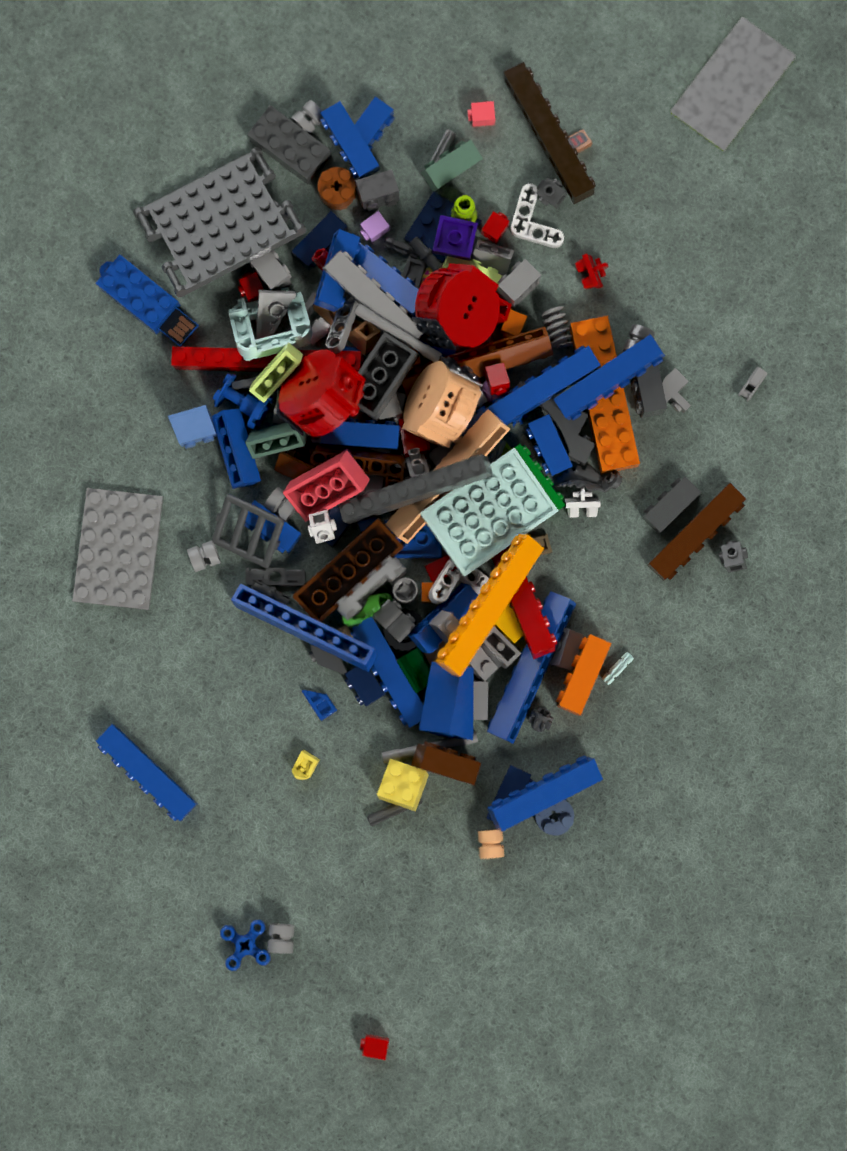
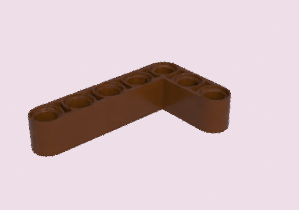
M318 444L310 458L312 464L318 466L348 450L354 459L362 460V463H358V465L365 474L385 476V487L392 485L391 482L393 481L397 483L405 481L406 459L399 454ZM317 453L323 454L324 458L318 457ZM374 461H378V462H380L382 465H381V466L375 465V464H374ZM393 464H398L401 468H395ZM398 509L392 510V511H390V513H394V512H396Z

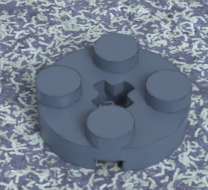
M563 800L535 814L536 823L542 831L549 835L564 834L573 825V808L569 802ZM555 810L556 813H560L558 821L556 822L554 819L550 820L549 816L552 815L551 811Z

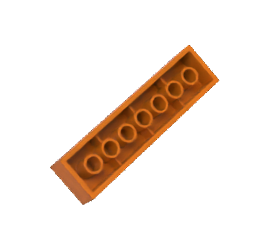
M608 316L570 323L569 328L572 336L571 339L574 343V351L581 346L585 348L589 346L601 367L617 357ZM618 387L614 390L612 396L607 399L603 397L597 401L598 405L590 410L587 408L600 474L609 473L614 470L620 471L635 468L640 464L624 387Z

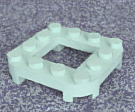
M288 287L281 288V291H289ZM296 292L295 299L291 301L287 308L292 331L256 340L254 339L250 321L257 319L258 300L245 303V299L241 298L237 300V305L228 310L237 350L246 361L277 354L288 342L296 349L307 347L311 344L312 329L301 292Z

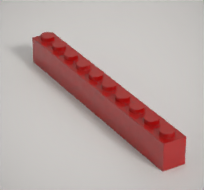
M172 347L171 366L176 370L262 372L277 354L246 361L239 354L237 348ZM299 350V351L303 354V357H302V359H303V358L306 357L307 355H309V354H311V353H313V352H315V351H318V350ZM341 351L336 354L338 357L341 356L357 372L364 364V355L361 351Z

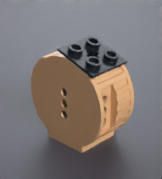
M440 356L442 361H436L428 365L413 384L404 407V424L402 429L432 444L449 448L452 442L455 444L460 442L462 438L460 435L472 420L471 418L476 409L478 399L481 396L480 386L482 387V384L478 380L479 377L473 373V369L467 365H458V362L449 356L447 359Z

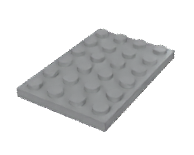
M87 488L73 602L143 610L150 609L163 496Z

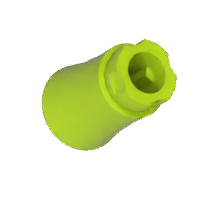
M468 195L457 198L451 211V217L475 222L477 210L473 199Z

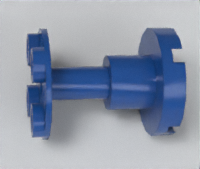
M228 373L223 380L224 386L221 391L218 389L213 396V400H215L214 407L218 408L227 398L240 406L239 411L250 417L247 426L256 430V426L262 423L270 409L267 406L268 403L272 404L274 398L270 396L263 403L249 394L245 397L232 389V382H235L236 375Z

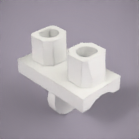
M584 486L580 488V492H573V497L580 498H565V507L569 517H579V508H586L587 517H597L598 507H600L599 498H585L592 497V491L585 492Z

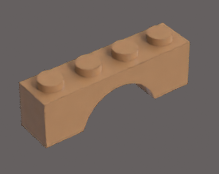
M314 305L313 310L332 325L337 311L333 312ZM348 311L345 312V313L343 314V316L348 315L349 312H348ZM355 319L347 340L366 355L373 350L379 341L381 331L371 322H359ZM345 326L340 327L337 331L343 330Z

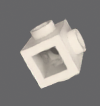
M328 510L309 514L310 525L308 530L310 537L314 536L316 544L335 539L334 531L337 530L335 520L330 519Z

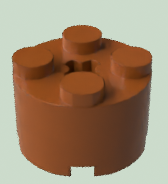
M333 167L321 173L318 180V192L321 201L333 210L345 209L354 201L356 185L354 177L349 170ZM336 186H339V191H335Z

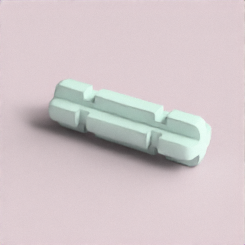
M626 652L621 657L622 659H619L610 668L609 673L602 677L606 684H611L615 680L614 678L627 667L626 665L632 662L634 658L630 653Z

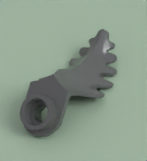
M577 465L575 471L572 468H568V473L563 472L562 477H558L555 486L559 488L566 485L568 487L575 485L576 488L585 486L589 491L599 490L605 493L611 488H618L622 482V476L616 470L609 472L606 476H601L592 466H586L584 470L580 465Z

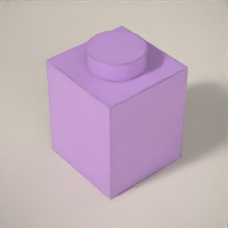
M379 211L360 224V234L366 241L369 239L371 243L390 231L389 224Z

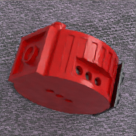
M315 351L304 357L301 363L285 379L282 387L277 388V415L302 436L304 432L310 436L325 435L339 427L350 415L355 416L359 412L358 409L360 407L358 404L364 394L365 378L341 356L338 357L332 351Z

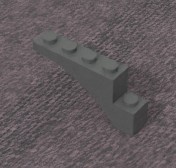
M519 381V383H518L517 386H518L519 388L522 387V386H524V385H525V381H524V383L521 382V381ZM554 397L539 405L547 415H550L552 422L559 431L567 448L569 459L584 466L595 445L592 442V438L586 435L579 436L588 417V414L585 413L586 411H582V415L575 420H567L555 403Z

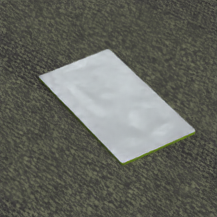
M741 17L671 109L670 113L722 151H725L796 55L747 19Z

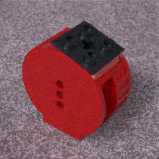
M449 263L448 268H441L432 272L421 284L415 302L416 317L412 318L416 323V328L423 333L426 342L432 347L456 350L455 346L473 348L481 345L491 336L499 319L500 300L496 292L499 285L474 265Z

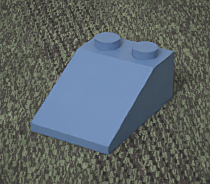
M206 405L168 416L181 447L191 448L196 446L197 442L203 441V443L213 441L214 437H217L212 414Z

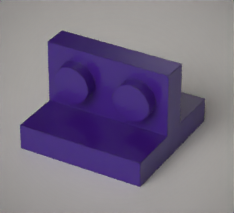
M440 215L432 253L470 261L478 223Z

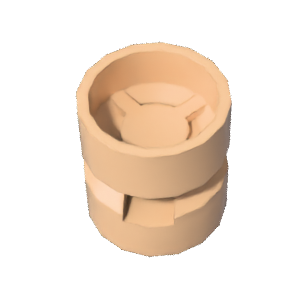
M478 831V842L482 844L479 848L480 859L505 857L504 846L500 844L503 841V831Z

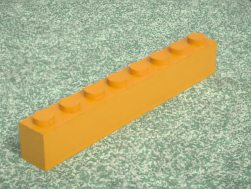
M518 534L513 538L512 545L502 555L501 562L492 570L491 577L481 587L480 594L471 602L470 609L460 619L459 626L450 634L445 647L439 651L435 662L451 675L461 677L544 550V547L529 535Z

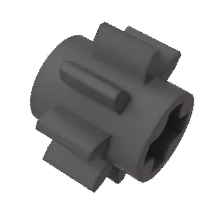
M538 708L537 711L532 710L528 722L532 723L531 727L535 731L543 732L545 728L547 730L550 729L554 718L551 717L549 710Z

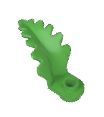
M387 593L370 595L365 607L359 614L353 616L348 621L342 616L344 624H347V627L351 626V628L357 627L364 619L373 616L388 599L392 602V596Z

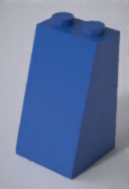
M432 661L419 730L441 737L473 740L474 668L467 666L461 677L451 675L436 662Z

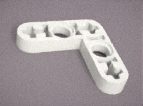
M533 184L524 185L511 224L512 235L552 248L560 247L564 242V234L560 230L530 222L538 190ZM532 189V193L535 195H531L529 202H527V193L525 191ZM522 206H526L530 212L528 215H521L519 209ZM521 219L523 220L522 228L525 230H521L520 233L516 232L517 229L514 228V226L518 227L519 221ZM540 229L543 235L541 238H534L532 231ZM546 231L549 232L548 236L551 237L557 234L561 241L557 240L556 243H553V239L547 237V241H544Z
M449 559L428 593L429 599L434 604L444 602L449 597L458 580L469 584L479 595L481 587L487 583L489 578L476 568L472 571L475 580L470 581L467 575L463 577L458 569H455L453 572L451 571L455 564ZM444 575H447L451 578L450 585L444 582ZM443 588L444 590L439 594L440 598H437L436 592Z

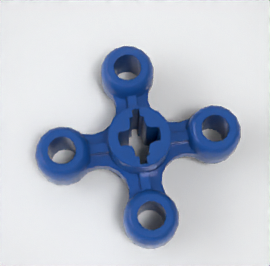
M254 920L250 925L249 933L246 935H239L231 925H225L221 928V938L226 941H232L236 946L235 953L225 961L228 970H238L241 966L242 958L246 955L253 956L259 965H267L270 962V953L267 950L259 949L255 944L257 936L261 935L266 929V925L262 920ZM255 924H259L261 926V930L257 931L255 929ZM225 930H230L231 936H227ZM249 939L250 941L248 946L250 947V949L246 948L245 950L241 951L243 946L241 941L245 942ZM261 954H264L266 956L265 961H262L260 959ZM235 960L236 966H232L230 961Z

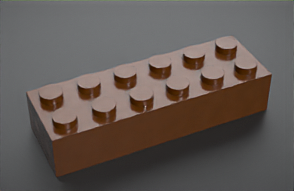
M378 517L296 591L292 597L311 618L322 622L339 606L337 602L345 595L347 597L354 593L352 589L360 582L364 584L368 580L367 576L373 570H380L382 563L389 556L393 558L405 545Z

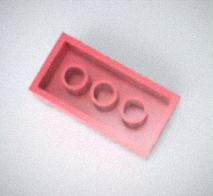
M345 450L291 480L283 494L303 520L307 522L309 521V514L329 510L363 492L370 479L348 450Z

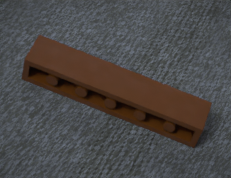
M729 483L648 566L663 581L667 578L671 580L678 573L676 569L680 565L684 567L691 560L689 556L693 552L697 554L705 546L703 542L707 538L711 540L718 533L716 529L720 525L724 527L732 519L730 515L734 511L738 513L745 506L743 502L746 498Z

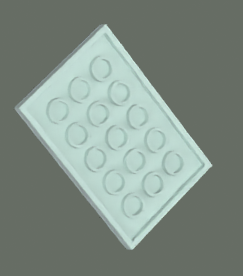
M515 448L490 464L493 476L454 489L419 513L463 577L511 545L515 536L527 534L558 512L556 506Z

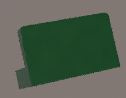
M419 648L396 660L415 693L427 687L431 665Z

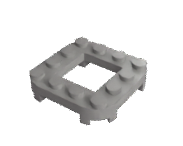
M389 556L382 563V568L379 571L373 570L367 576L368 580L364 584L360 582L352 589L354 592L349 597L345 595L337 602L339 605L338 612L347 621L362 611L361 605L370 595H373L387 582L393 587L398 579L407 574L406 568L396 557L392 559Z

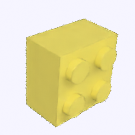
M390 759L377 796L380 800L416 812L429 775L425 770Z

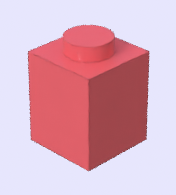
M494 101L471 103V110H467L468 121H472V127L495 125Z

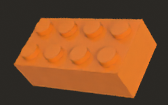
M591 634L587 638H582L578 647L581 649L579 655H575L571 664L574 667L572 673H567L563 682L566 687L564 691L561 690L556 698V702H558L557 707L577 716L582 714L611 646L610 642Z

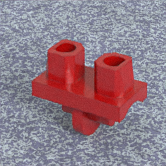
M588 253L582 255L583 259L576 262L575 266L579 273L584 271L589 273L588 277L581 279L584 289L604 287L600 276L601 278L606 276L605 269L609 267L608 263H601L600 258L595 259L594 263L592 255H588Z

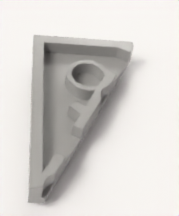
M259 290L255 340L274 334L281 322V318L288 311V306L296 297L295 291Z

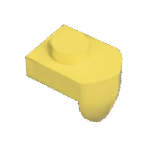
M302 750L292 768V774L295 779L306 780L310 778L320 759Z

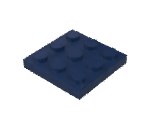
M433 192L405 235L404 240L410 243L418 236L428 249L431 248L433 250L440 215L451 217L454 203ZM477 218L475 221L478 223L477 228L482 222V220H480L479 218ZM433 253L441 263H444L447 256Z

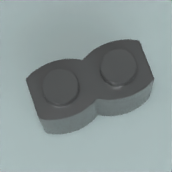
M388 599L374 613L373 617L400 643L416 627L414 624L416 620L409 613L406 615L400 610L402 606L396 600L391 602Z

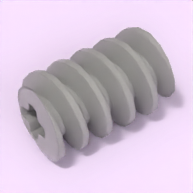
M563 306L551 308L541 315L542 319H546L543 322L544 326H549L546 330L550 334L548 336L550 341H552L551 347L556 349L574 344L567 341L572 336L565 334L570 328L563 327L568 322L561 319L566 315L559 312L564 308Z

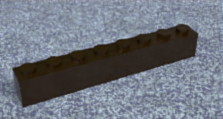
M522 62L504 71V81L573 204H576L594 195L596 184L591 176L588 177L584 162L579 161L575 146L570 145L566 130L561 129L557 114L552 113L548 98L544 99L541 94L543 93L542 88L538 82L535 83L531 68L526 67L525 63Z

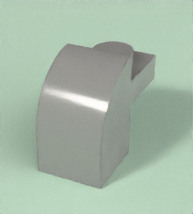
M675 368L665 377L662 385L666 403L671 401V406L677 412L681 411L684 414L691 405L678 392L689 381Z

